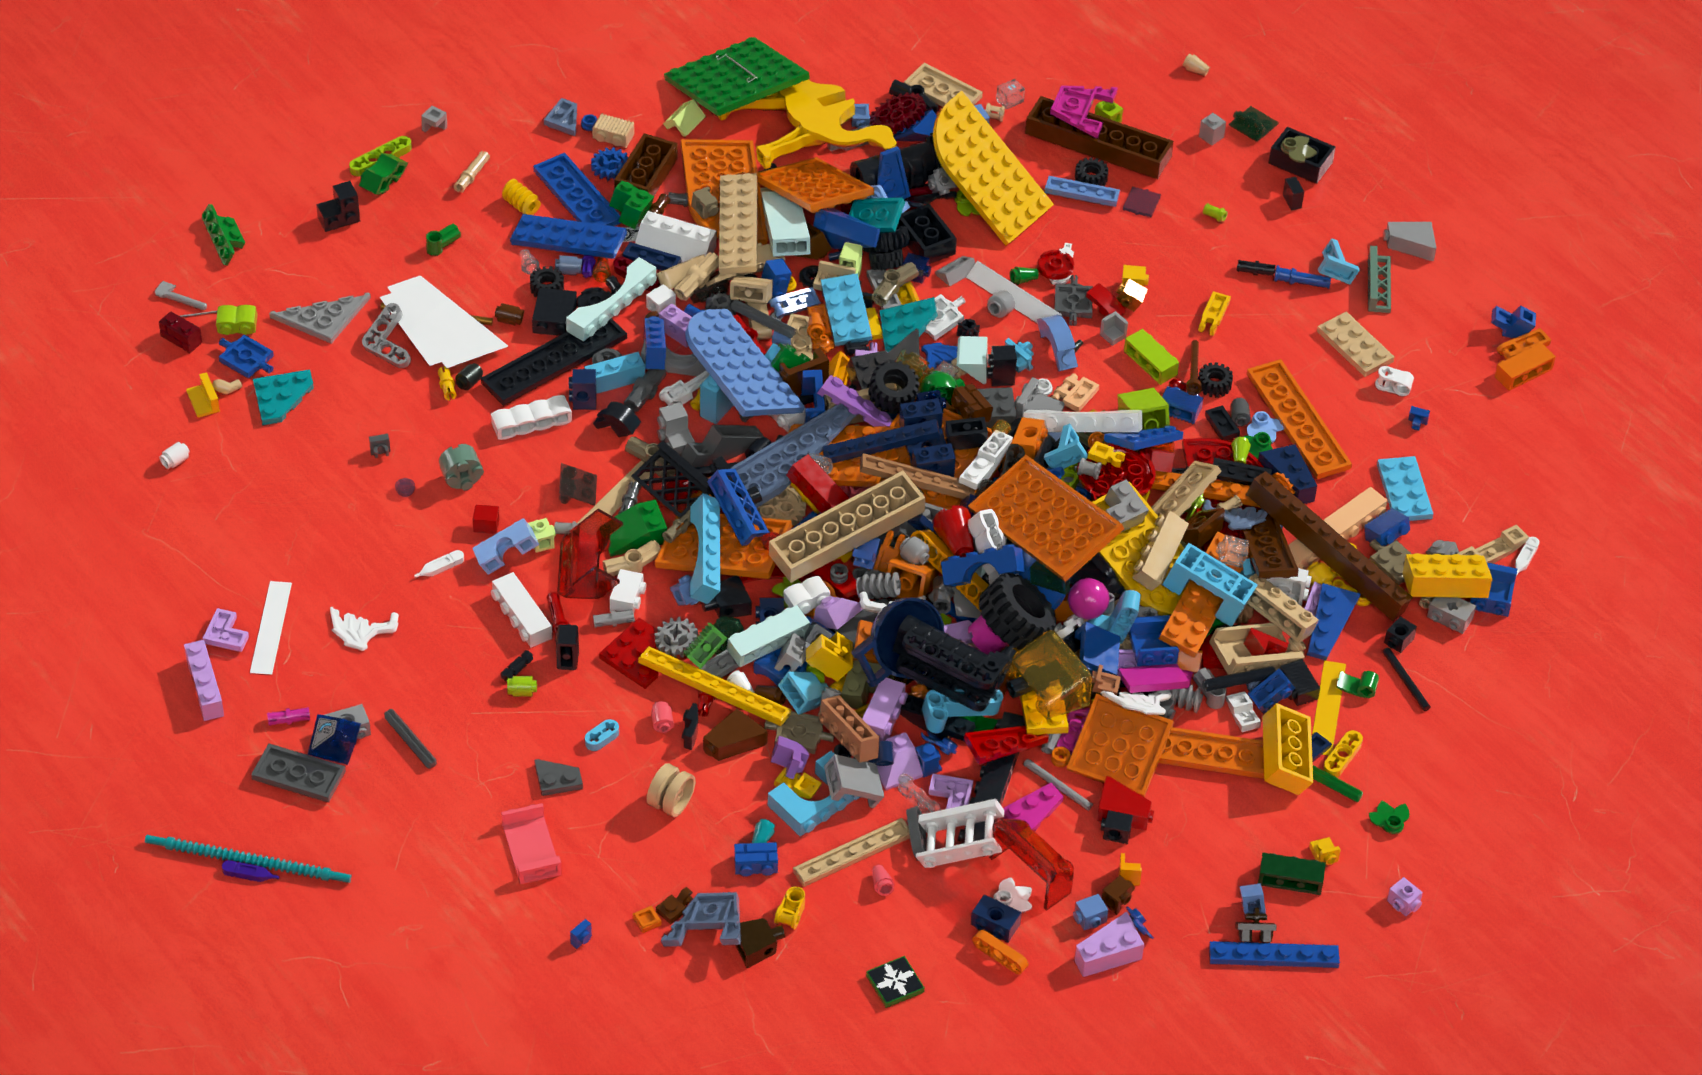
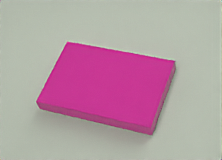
M1177 663L1118 668V676L1121 677L1122 682L1130 693L1189 688V680Z

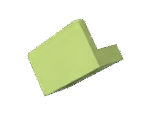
M692 99L683 103L663 125L666 129L676 126L682 136L685 137L706 115L695 100Z

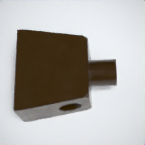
M763 918L740 922L741 943L735 946L746 968L769 958L777 952V940L785 938V932L781 925L771 929L766 919Z

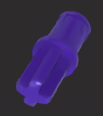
M583 255L581 273L584 278L592 276L593 267L596 264L595 256Z

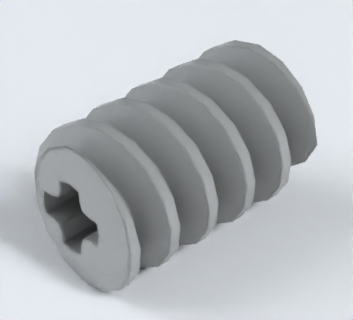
M888 572L885 578L883 573H879L878 577L872 573L870 579L868 574H864L862 579L860 577L857 578L856 590L858 597L861 592H866L868 599H873L874 597L877 599L881 597L895 598L900 594L901 581L898 572H894L893 576Z
M1190 685L1188 689L1169 690L1172 694L1170 699L1174 700L1175 704L1178 702L1179 708L1186 704L1187 711H1190L1193 707L1194 713L1198 712L1203 699L1200 687L1195 692L1193 691V685Z

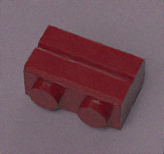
M172 311L159 321L161 337L183 348L185 351L191 353L202 343L200 327Z

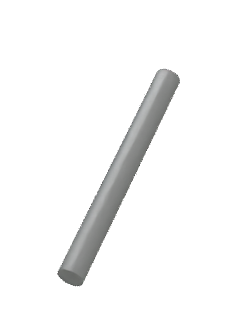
M1030 759L1025 760L1023 764L1025 767L1048 783H1052L1059 791L1086 810L1092 808L1093 804Z

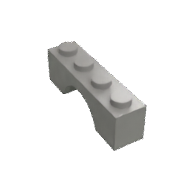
M644 339V343H643V347H642V351H641V358H642L644 364H645V339ZM666 347V372L698 376L707 371L694 354L680 355Z

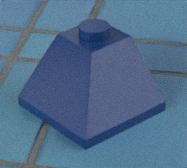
M933 110L924 112L925 115L920 116L921 120H916L915 125L911 124L909 129L904 128L903 132L898 130L893 135L895 141H925V138L929 137L930 133H933L937 117Z

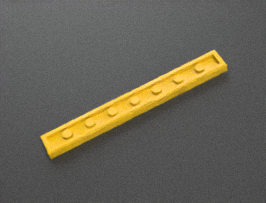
M650 646L638 659V663L776 725L782 726L791 715V709Z

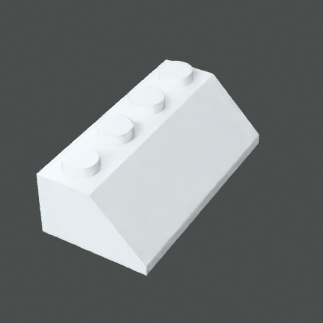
M647 211L640 224L635 244L680 256L682 263L704 254L706 256L709 252L713 253L716 248L717 231Z

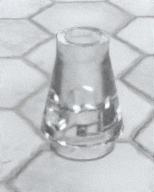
M528 249L522 250L519 254L521 269L524 273L531 275L534 270L537 271V268H539V261Z

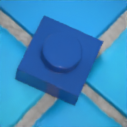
M586 919L570 931V942L576 949L582 944H586L592 936L591 923Z

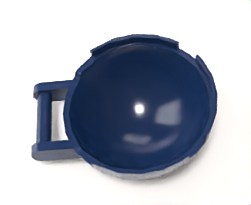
M908 597L893 601L878 613L873 622L870 636L851 652L853 657L857 658L866 674L869 687L877 686L890 674L895 677L911 679L896 669V662L900 655L892 650L898 629L906 616L910 614L945 633L944 623L935 606L924 599ZM870 649L882 667L875 674L864 655Z

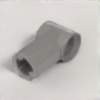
M1202 668L1194 674L1193 679L1207 698V705L1212 709H1220L1225 702L1226 688L1204 691L1202 688L1203 680L1215 677L1209 669Z

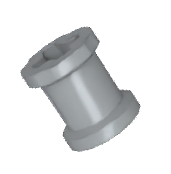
M1082 458L1077 474L1092 476L1097 480L1102 464L1100 462L1097 464L1089 462Z

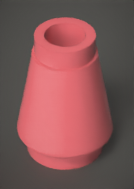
M882 865L874 866L872 868L875 891L881 896L891 894L894 891V880Z

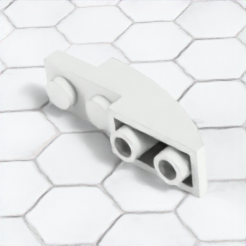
M995 430L978 450L977 457L961 474L959 483L975 490L980 485L984 486L1004 457L1013 437Z

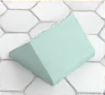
M960 336L957 345L956 366L982 384H986L988 362L987 337Z

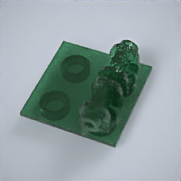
M1252 106L1244 112L1235 111L1233 114L1235 119L1229 123L1231 127L1256 142L1279 124V122Z

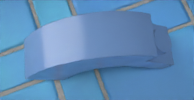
M1060 315L1037 319L1041 338L1047 337L1053 348L1058 372L1078 367L1074 348H1076L1075 342L1064 318Z

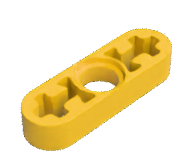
M1354 730L1348 731L1325 760L1323 771L1339 777L1361 748L1363 741L1361 733ZM1353 739L1356 740V741H1353V743L1351 744V747H1350V746H1349V741H1352ZM1344 751L1349 756L1341 757L1338 755V752ZM1335 762H1337V768L1331 769Z

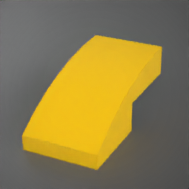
M786 767L774 782L776 787L785 783L799 797L811 799L822 785V782L805 772L802 776L796 773L794 779L786 777Z

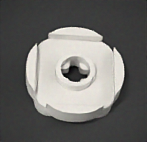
M1073 614L1063 622L1064 625L1061 623L1056 624L1055 630L1047 638L1051 644L1054 641L1057 642L1072 633L1076 626L1080 627L1085 621Z

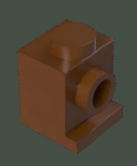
M1119 876L1103 889L1102 900L1110 910L1118 914L1120 906L1128 904L1131 900V894L1135 887L1129 880Z

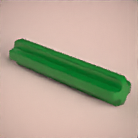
M1313 765L1314 780L1356 802L1360 801L1363 791Z

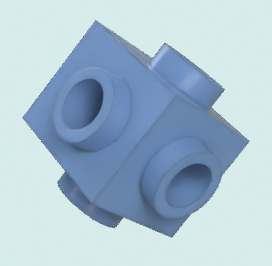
M685 575L678 579L679 583L670 587L678 606L693 605L699 602L690 598L692 576Z

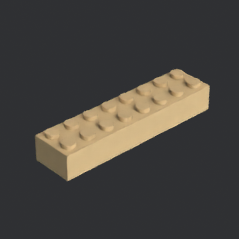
M901 471L770 540L769 556L792 583L854 550V548L925 512V496L906 473Z

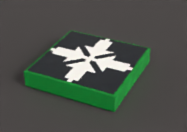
M905 956L866 971V977L886 1008L925 991L923 984Z

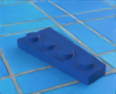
M1174 426L1141 430L1140 432L1104 434V442L1131 450L1183 439V431L1176 430Z
M1322 584L1315 617L1319 621L1310 636L1308 656L1327 660L1361 595L1360 593Z

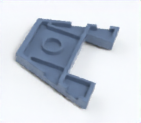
M737 892L697 893L682 912L684 916L680 921L674 922L671 926L672 931L668 936L664 935L661 939L663 946H681L687 930L723 929L720 936L722 945H740V909Z

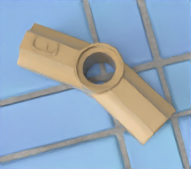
M654 540L639 549L628 550L624 556L604 560V573L606 577L618 575L620 569L641 573L645 565L657 558L661 548Z

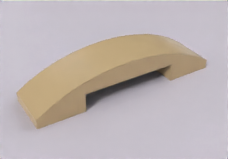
M1515 525L1502 531L1499 538L1476 549L1471 546L1457 554L1481 555L1485 557L1487 563L1493 564L1521 547L1529 540V536Z

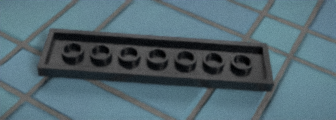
M612 318L605 326L599 328L593 336L587 338L584 342L565 332L483 376L481 384L504 406L589 360L595 353L627 339V333Z

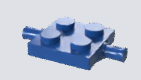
M243 335L234 342H229L224 338L220 339L219 345L226 348L219 356V362L248 379L260 369L269 374L273 371L274 367L267 364L274 357L273 351L246 335Z

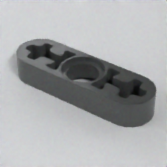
M918 806L906 810L911 846L915 858L916 853L925 852L927 848L926 831L918 822L919 815L922 814Z

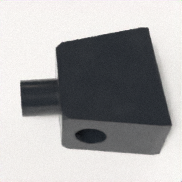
M732 576L721 581L720 592L708 604L701 602L704 612L715 609L720 619L751 615L752 601L739 576Z

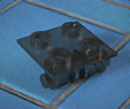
M561 463L559 500L561 503L566 504L573 498L595 506L597 475Z

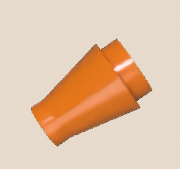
M812 312L809 315L807 333L812 339H820V335L825 334L826 328L820 318V314Z

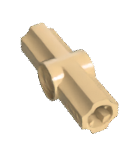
M709 252L697 265L694 264L688 270L685 278L674 288V292L680 300L686 301L698 288L701 289L706 285L712 273L719 267V256L717 254Z

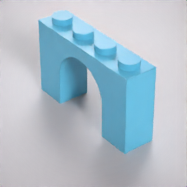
M832 751L815 761V774L827 785L824 766L834 755ZM782 783L768 793V807L801 837L860 797L844 794L839 801L831 800V795L820 801H808L800 798L785 783Z

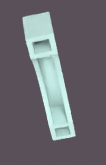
M640 257L627 267L625 281L614 295L598 304L578 307L566 317V331L583 342L593 336L599 328L605 326L612 317L617 316L625 306L630 305L637 296L642 295L649 286L656 282V267Z

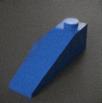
M835 208L820 209L814 217L813 226L823 232L831 248L842 249L845 242L858 244L863 248L877 246L880 233L879 228Z

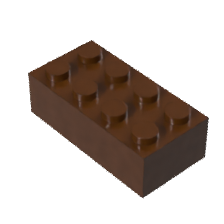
M644 133L614 179V186L616 187L621 181L629 182L634 187L645 190L655 196L678 159L677 143Z

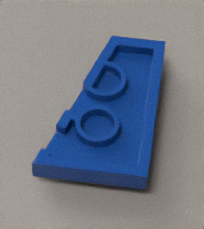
M896 146L880 153L877 185L882 186L887 198L905 199L911 195L901 152Z

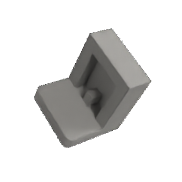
M1437 540L1426 553L1427 555H1453L1459 553L1456 542Z

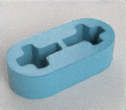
M612 719L605 720L587 732L585 735L586 748L590 751H598L619 736V724L617 721Z

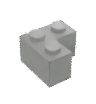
M681 402L659 408V417H657L659 430H657L658 438L681 455L687 443H695L688 429V414Z
M1127 480L1111 486L1104 499L1110 507L1105 512L1122 523L1125 528L1123 531L1142 523L1149 511Z

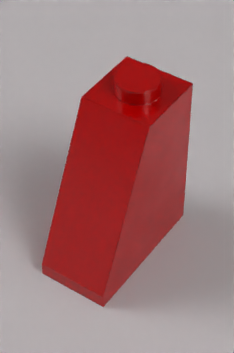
M1106 776L1097 821L1102 822V818H1107L1109 810L1133 815L1131 828L1147 830L1148 822L1152 823L1154 811L1151 810L1152 802L1112 777Z

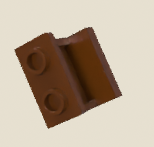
M821 348L813 350V360L788 369L784 363L780 364V376L798 397L801 394L802 372L804 370H822L823 384L829 378V359Z

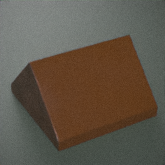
M1224 508L1197 512L1186 521L1189 525L1182 541L1187 544L1190 543L1197 548L1202 547L1216 535L1217 531L1220 532L1222 530L1225 515Z

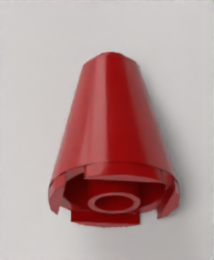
M959 505L951 506L952 509L949 510L944 508L934 516L932 520L933 529L953 556L966 557V553L974 552L973 536L968 527V520L971 519V514L967 508Z

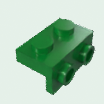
M779 343L778 347L781 349L771 362V366L779 371L780 364L784 363L790 369L810 361L811 358L803 353L798 355L795 353L796 349L788 343L786 346Z

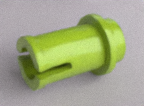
M1208 203L1203 209L1204 215L1216 218L1218 222L1225 221L1228 214L1225 208L1220 209Z

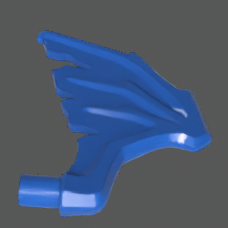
M941 342L923 345L921 351L926 353V362L920 365V379L923 380L928 372L937 368V365L944 368L947 364H951V361L957 358V346L943 345Z

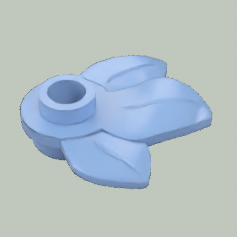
M1259 411L1252 417V423L1247 426V435L1254 436L1259 432H1265L1270 436L1271 443L1276 440V432L1284 430V427L1278 419L1270 418L1268 413Z

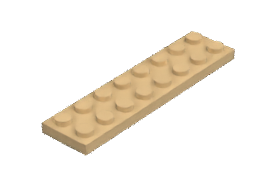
M757 173L720 176L719 273L757 272Z

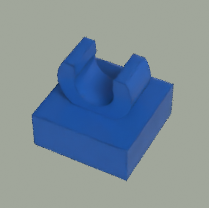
M1411 406L1408 420L1413 421L1412 429L1419 430L1421 424L1427 425L1430 415L1429 410Z

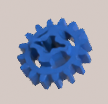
M615 147L612 150L605 148V151L598 150V154L594 153L593 158H591V170L594 171L595 176L600 175V179L606 177L607 181L610 178L615 179L629 157H627L626 152L622 153V149L615 151Z

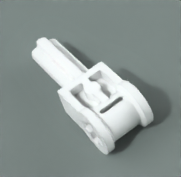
M704 371L685 384L682 380H679L673 385L662 389L659 393V398L661 401H665L668 406L680 402L683 405L693 399L692 392L700 388L702 382L710 374Z

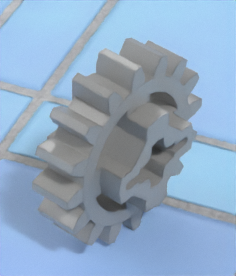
M680 617L677 618V621L670 618L669 623L663 621V627H657L658 633H655L656 647L659 648V651L665 652V654H673L674 658L679 654L683 658V650H686L691 641L697 638V635H699L698 629L695 628L693 622L689 624L687 618L684 621H681Z

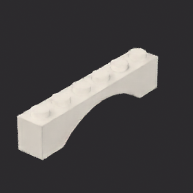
M1027 410L1023 413V418L1044 420L1045 428L1048 429V432H1062L1063 426L1070 424L1075 432H1140L1142 430V410L1103 412Z

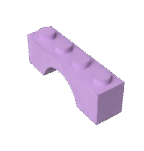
M200 640L184 644L186 661L190 675H192L204 721L224 717L223 703L205 641Z

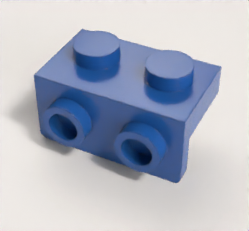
M1279 668L1250 691L1248 695L1264 714L1280 700L1288 698L1295 687Z

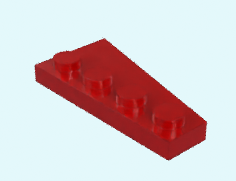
M1026 726L968 732L964 735V741L979 765L1046 744L1049 739L1048 734L1034 735L1027 733Z

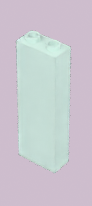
M774 191L761 192L765 224L773 257L810 254V235L803 208Z

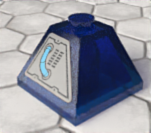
M317 714L307 755L348 765L361 723Z

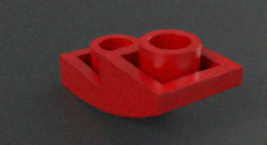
M1100 283L1086 292V298L1100 307L1099 312L1105 317L1115 311L1121 316L1126 312V309L1119 300Z

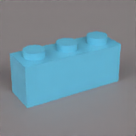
M639 352L584 366V369H596V394L634 384L638 377L645 375V364Z

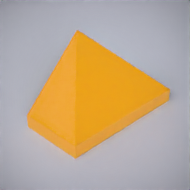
M839 351L829 362V376L832 375L841 379L843 384L847 386L849 375L846 366L850 359L843 352Z

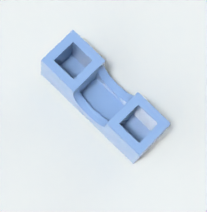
M523 518L472 549L479 565L489 575L505 565L503 555L507 549L516 547L523 555L537 547L539 543L532 527Z

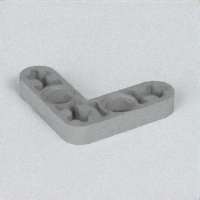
M390 303L383 309L364 335L362 344L368 352L398 368H406L411 362L409 353L405 349L386 340L402 318V311L399 305ZM381 324L387 325L384 331H378V327ZM385 347H391V351L388 354H382V350ZM395 354L401 358L405 357V359L399 361Z

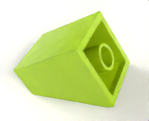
M1154 388L1117 394L1118 410H1142V430L1170 426L1169 404Z

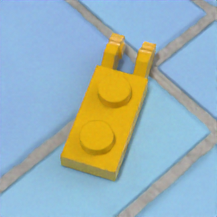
M1212 292L1202 314L1199 332L1205 330L1206 323L1208 322L1212 324L1209 330L1210 335L1214 336L1217 326L1220 325L1230 303L1231 296Z

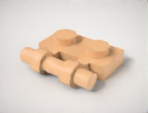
M1073 373L1063 380L1061 387H1057L1054 390L1051 398L1056 400L1063 399L1064 406L1080 412L1097 393L1099 384L1085 377L1078 381V376Z

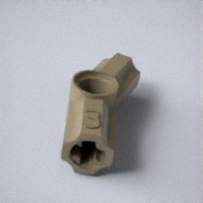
M910 262L896 270H887L884 273V279L873 292L872 300L877 305H886L893 294L899 292L900 286L919 275L916 265Z
M632 436L625 446V451L646 462L659 448L656 443L648 444ZM660 457L654 466H663L664 459ZM676 469L667 470V477L676 474ZM663 470L655 471L660 478L663 477Z

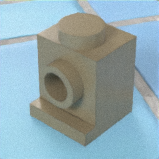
M709 187L693 192L691 206L703 219L718 213V201L710 193Z

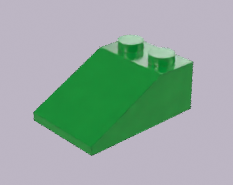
M655 499L635 504L599 525V529L610 557L625 554L630 549H639L654 540L659 545H663L665 539L662 534L667 531V526Z

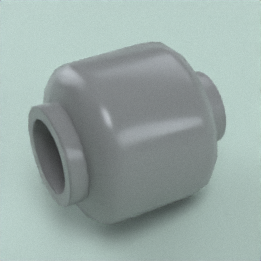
M999 291L988 299L987 307L994 317L1002 318L1013 311L1015 301L1009 292Z
M907 537L900 545L901 558L912 564L923 565L930 557L928 554L929 546L918 537Z

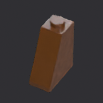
M736 709L703 737V750L708 756H712L720 761L765 746L767 744L768 731L739 709Z

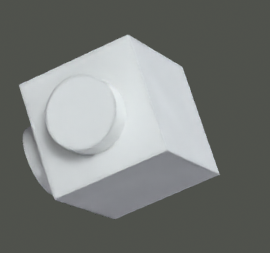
M664 284L646 294V308L651 312L657 311L660 313L671 303L676 306V294Z

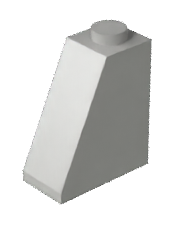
M1388 222L1387 229L1383 231V239L1387 241L1389 249L1434 261L1436 242L1432 222Z

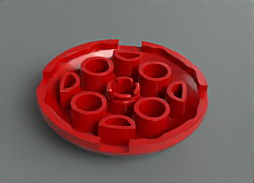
M1106 444L1114 447L1113 452L1125 454V459L1121 461L1120 468L1114 467L1110 462H1107L1106 465H1101L1097 480L1085 474L1078 475L1082 486L1089 493L1091 491L1095 492L1097 498L1106 495L1111 486L1124 480L1130 481L1140 495L1144 496L1154 485L1156 471L1152 461L1144 453L1139 454L1131 449L1114 444ZM1088 457L1086 459V461L1093 462L1096 464L1098 463L1096 461L1088 459Z

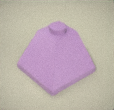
M828 596L816 607L814 620L827 628L839 629L862 611L860 602Z
M903 732L887 738L885 741L893 742L894 764L889 766L877 765L880 781L885 791L923 777L915 746L907 733Z

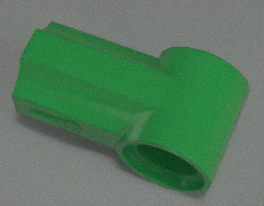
M451 224L440 231L428 232L426 235L427 253L432 256L440 255L443 252V247L461 237L458 227L455 224Z

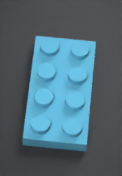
M858 273L821 279V287L834 345H844L848 341L855 343L872 340Z
M1416 457L1378 459L1377 467L1390 509L1393 508L1408 516L1409 521L1433 519V511Z

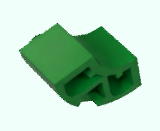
M381 153L377 162L370 168H366L362 173L359 186L376 195L385 193L390 189L389 185L393 181L397 182L400 179L408 163L392 154Z

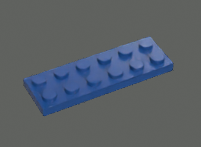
M565 152L533 166V171L577 221L608 226L620 224L618 222L620 219L618 212L609 206L610 203Z
M523 214L510 238L511 245L615 259L627 231L626 228Z

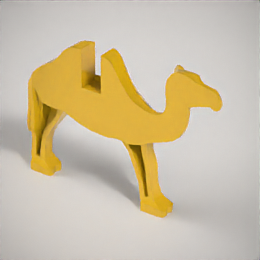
M805 80L733 110H786L788 120L796 127L794 131L779 140L756 147L757 160L765 169L771 168L772 161L779 156L793 153L804 147L825 143L839 147H850L868 142L870 145L882 147L884 150L896 147V141L888 126L874 125L856 131H846L841 127L842 124L855 115V101L853 98L845 100V90L837 85L819 84ZM730 111L717 117L720 120L727 119L728 115L733 111Z

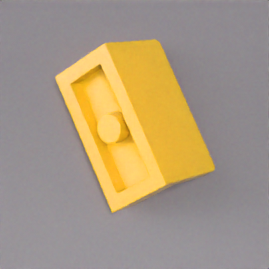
M207 372L199 374L201 385L186 389L198 418L220 412L219 400Z

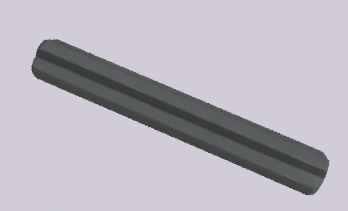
M737 299L731 304L732 310L788 338H793L796 334L795 328Z
M393 709L384 713L385 719L423 764L429 769L436 766V758Z

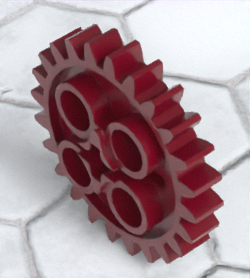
M907 92L904 96L899 94L898 97L893 96L891 100L886 99V103H880L881 106L876 107V111L872 112L870 123L872 126H888L895 134L898 130L903 132L904 128L909 129L911 124H916V120H921L920 116L925 115V107L927 106L919 94L915 95L914 92L910 95Z

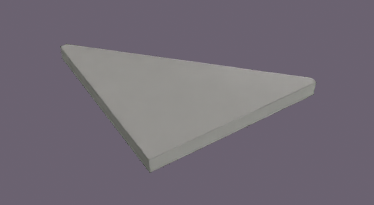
M364 293L365 295L358 297L348 296L338 298L339 300L332 302L312 303V306L307 307L296 306L286 308V311H271L269 314L270 318L332 344L370 300L371 294Z

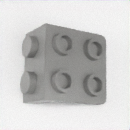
M1032 377L1029 383H1025L1021 396H1017L1015 399L1016 418H1022L1023 413L1027 410L1063 411L1065 404L1062 401L1038 393L1039 379Z

